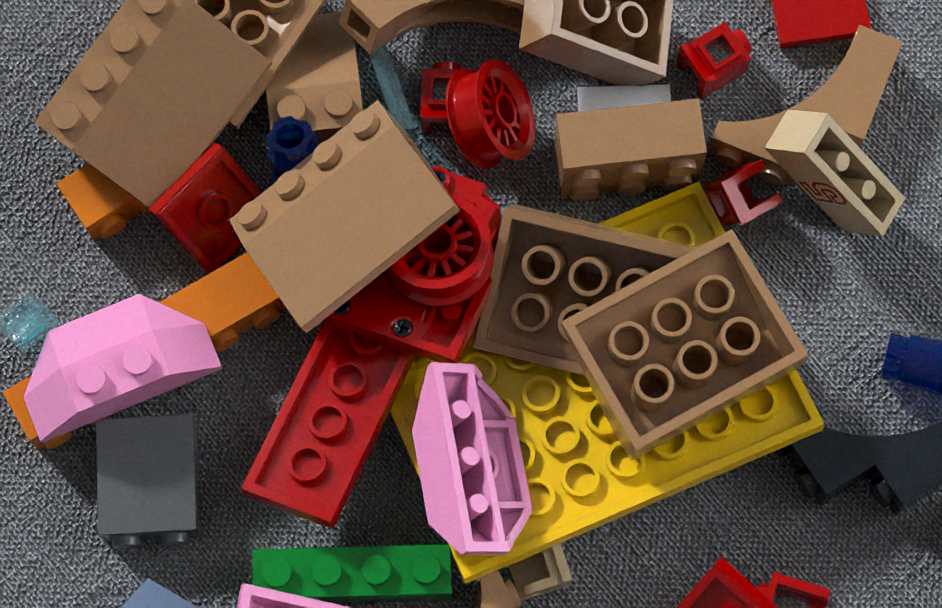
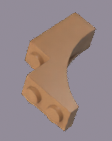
M345 0L339 24L369 54H372L384 44L408 31L443 22L460 21L491 24L521 34L525 0Z
M859 25L847 54L836 71L817 91L799 104L789 108V110L828 113L860 148L903 41ZM787 110L769 117L750 121H718L708 149V153L715 155V159L718 162L735 168L763 160L766 169L759 172L760 178L780 186L785 185V183L794 186L796 183L785 169L765 150L766 144Z

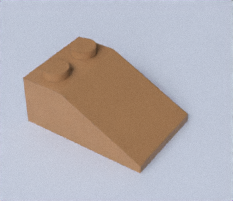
M342 12L316 15L266 88L271 137L276 154L315 149L319 144L330 139L351 122L356 114L364 110L355 39L339 24Z

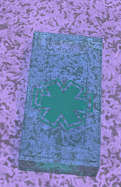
M384 44L375 52L369 54L371 66L388 112L404 128L415 143L418 142L416 127L388 50Z
M27 293L0 316V330L22 353H25L60 321L32 293Z

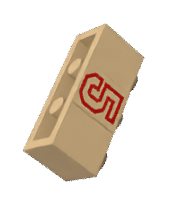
M787 109L765 146V150L843 231L883 237L905 200L900 191L828 113Z

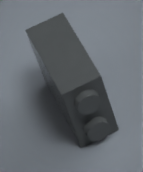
M181 414L97 420L98 535L105 542H112V548L114 549L140 548L141 540L160 539L162 546H183L190 544V537H202L199 423L194 415Z

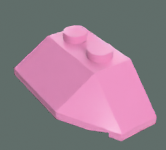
M137 294L49 330L23 398L38 437L43 443L223 368L204 323L141 294Z
M432 362L427 366L412 429L428 524L461 555H505L511 550L514 540L533 511L515 418L496 392L481 379L483 375L475 364Z

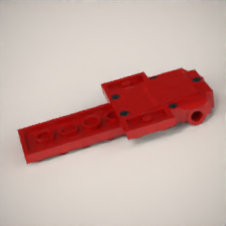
M430 166L449 195L467 200L483 214L490 229L491 243L495 253L502 216L500 206L488 197L486 184L448 172L447 169L441 166ZM436 247L432 249L430 253L440 254L445 252L448 248ZM388 268L326 317L241 487L244 496L334 529L416 355L439 363H459L487 303L493 278L489 277L476 294L463 302L450 306L434 307L419 304L402 294L395 286ZM278 297L280 305L286 308L281 299Z

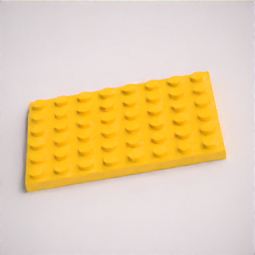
M700 182L598 223L697 248L725 233ZM478 320L458 364H475L483 375L481 379L496 392L515 418L533 511L514 540L511 550L505 555H461L449 544L450 551L464 583L467 584L823 431L824 422L798 371L795 370L631 461L607 421L585 375L473 348L479 325ZM416 355L390 409V414L421 482L412 429L427 366L437 361Z

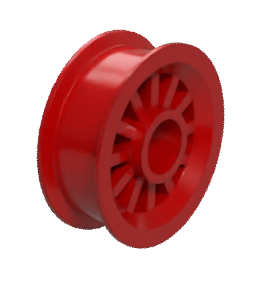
M498 59L486 61L477 72L471 69L456 71L448 82L445 104L451 133L463 155L472 164L482 169H490L497 166L503 157L509 160L525 158L530 153L534 144L535 118L530 97L518 74L507 63Z
M450 195L460 211L389 267L390 276L395 286L412 301L434 307L458 304L476 294L484 286L491 274L494 252L488 223L480 210L463 198ZM436 247L448 248L445 252L440 254L430 253V251Z

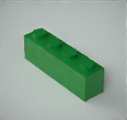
M449 544L253 549V585L333 604L452 601L451 551Z

